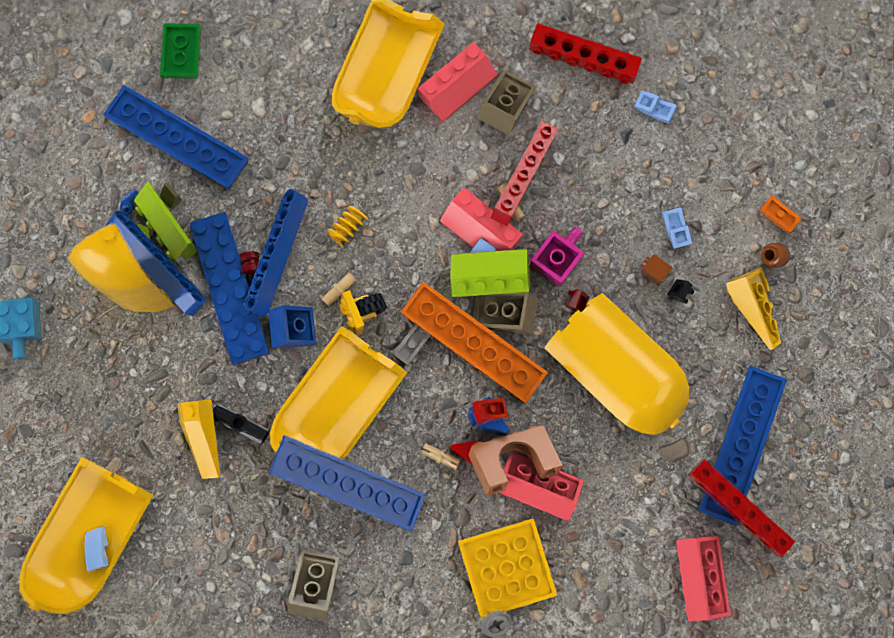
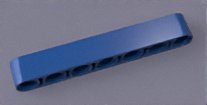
M293 189L287 190L282 198L244 303L246 310L260 317H264L270 310L308 204L307 197Z
M115 211L105 227L110 224L116 225L138 264L183 312L194 316L206 301L202 293L125 213Z

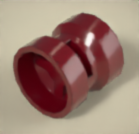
M256 251L241 253L240 260L243 263L241 267L242 274H255L258 267L259 253Z

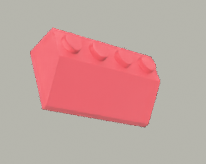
M473 42L418 88V96L444 122L493 81L498 74L487 55Z
M463 188L452 200L440 219L442 224L472 248L482 238L495 247L496 251L514 250L523 236L510 223L508 226H505L491 219L493 210L466 188Z
M511 451L503 470L508 479V484L505 491L499 493L569 521L576 507L584 480L562 471L558 475L540 479L530 458Z
M719 536L676 540L688 621L711 620L731 616Z

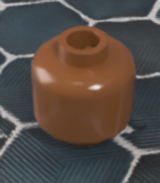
M770 243L763 248L761 258L766 266L781 268L789 262L790 251L784 244Z

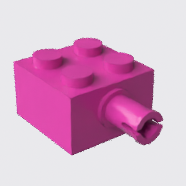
M574 226L565 239L555 231H552L531 259L530 267L560 288L584 255L583 251L574 246L584 234L583 231Z

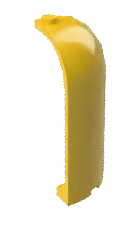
M371 0L333 88L332 105L335 111L356 125L360 123L370 127L383 128L391 127L399 122L409 109L443 30L444 22L431 13L413 11L411 14L403 11V6L396 4L392 0Z
M110 224L82 240L72 249L69 260L77 273L117 305L134 312L151 313L175 306L164 290L159 289L146 276L116 225Z
M603 293L587 302V306L582 312L579 310L568 319V326L562 331L558 330L544 347L596 399L628 427L641 433L656 435L665 432L669 428L673 430L680 423L679 418L684 413L689 402V384L685 372L664 349Z
M341 326L276 415L270 431V445L277 452L283 435H286L340 459H344L407 372L380 352L377 353L371 348L368 349L370 345L352 331Z
M81 457L23 562L19 577V590L23 599L29 603L28 607L37 612L44 610L51 613L65 614L77 611L90 603L105 584L150 503L153 494L138 485L128 482L129 480L116 473L114 476H111L112 472ZM105 527L109 546L104 548L109 566L87 572L85 560L86 532Z

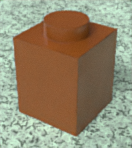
M653 254L651 258L646 257L641 264L643 269L640 273L659 286L672 269V266Z

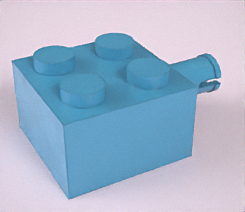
M33 298L0 301V342L3 344L12 343L13 359L26 358L24 342L41 339L39 302Z

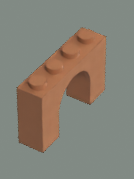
M543 425L538 427L531 426L521 432L514 431L504 437L497 436L487 442H477L471 446L469 453L486 496L505 491L508 479L500 464L499 456L507 451H519L526 454L532 460L540 479L558 475L562 467V463Z

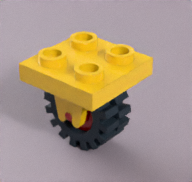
M350 290L342 293L341 304L339 305L342 314L347 316L348 322L346 323L348 329L357 336L363 334L365 322L375 319L378 314L387 309L381 293L369 296L364 295L353 299Z

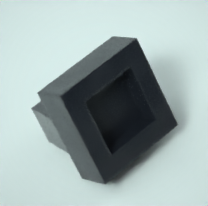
M676 279L667 295L671 299L687 304L688 299L685 297L687 294L693 295L694 290L689 281Z

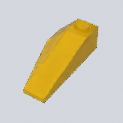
M762 267L727 282L728 294L768 348L771 350L781 344L777 321L771 315L773 303L768 301L767 292L770 289Z
M212 400L177 403L179 422L202 479L221 477Z

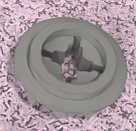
M497 609L494 613L488 612V616H483L482 622H480L482 632L489 637L501 636L508 632L512 626L510 614H507L504 610L499 612ZM493 621L499 622V626L493 623Z

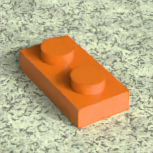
M773 195L770 196L759 210V212L787 234L802 219Z

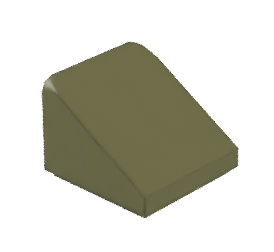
M166 182L160 197L170 209H173L182 202V199L170 184Z

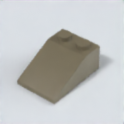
M503 70L482 102L476 118L509 135L536 86Z
M530 292L477 295L473 318L489 330L532 335L538 297Z
M301 549L288 601L287 613L324 621L327 620L340 560L339 556Z

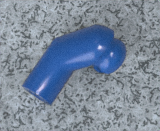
M133 189L121 199L120 211L126 215L132 213L133 201L139 194L136 189Z

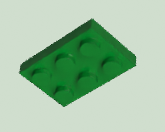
M163 23L161 78L198 79L201 42L200 24Z

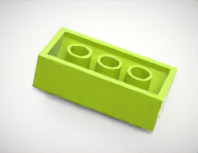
M149 182L146 183L134 199L138 205L135 209L141 217L145 216L147 218L146 225L151 232L156 231L158 236L155 238L161 246L165 245L168 251L166 254L171 261L176 260L181 264L198 251Z
M516 249L451 254L450 280L452 297L529 292L531 283L528 250Z

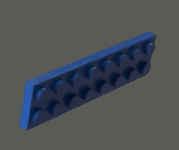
M125 85L122 86L103 114L105 118L227 190L231 189L249 161V158Z
M222 212L190 222L191 231L232 365L234 366L270 354L258 315L244 308L250 288L246 275L241 272L243 265L227 213Z
M751 365L748 367L714 464V468L746 497L787 382L785 378ZM706 492L704 493L698 512L737 526L738 521Z
M283 435L268 472L270 475L411 532L426 495L286 435Z

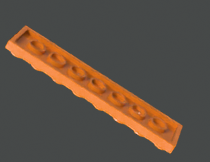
M422 282L400 312L524 404L527 403L548 373L425 282Z

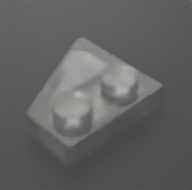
M182 255L178 257L176 262L204 297L210 294L208 289L210 284L204 277L201 279L196 273L199 270L193 263L188 264Z

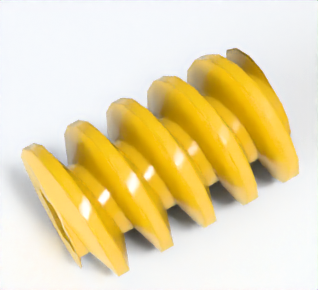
M352 206L347 207L348 212L344 211L342 213L344 218H337L339 224H332L334 230L331 228L327 230L331 239L342 248H344L342 241L349 242L347 235L354 237L352 230L359 231L356 225H364L361 219L368 220L366 215Z

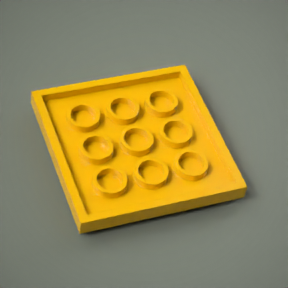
M534 518L458 541L481 619L483 616H488V612L494 613L496 609L499 612L502 610L506 612L557 596Z

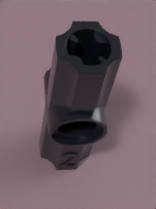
M219 403L213 408L214 421L261 445L267 439L269 429ZM240 419H243V427L237 429L236 422Z

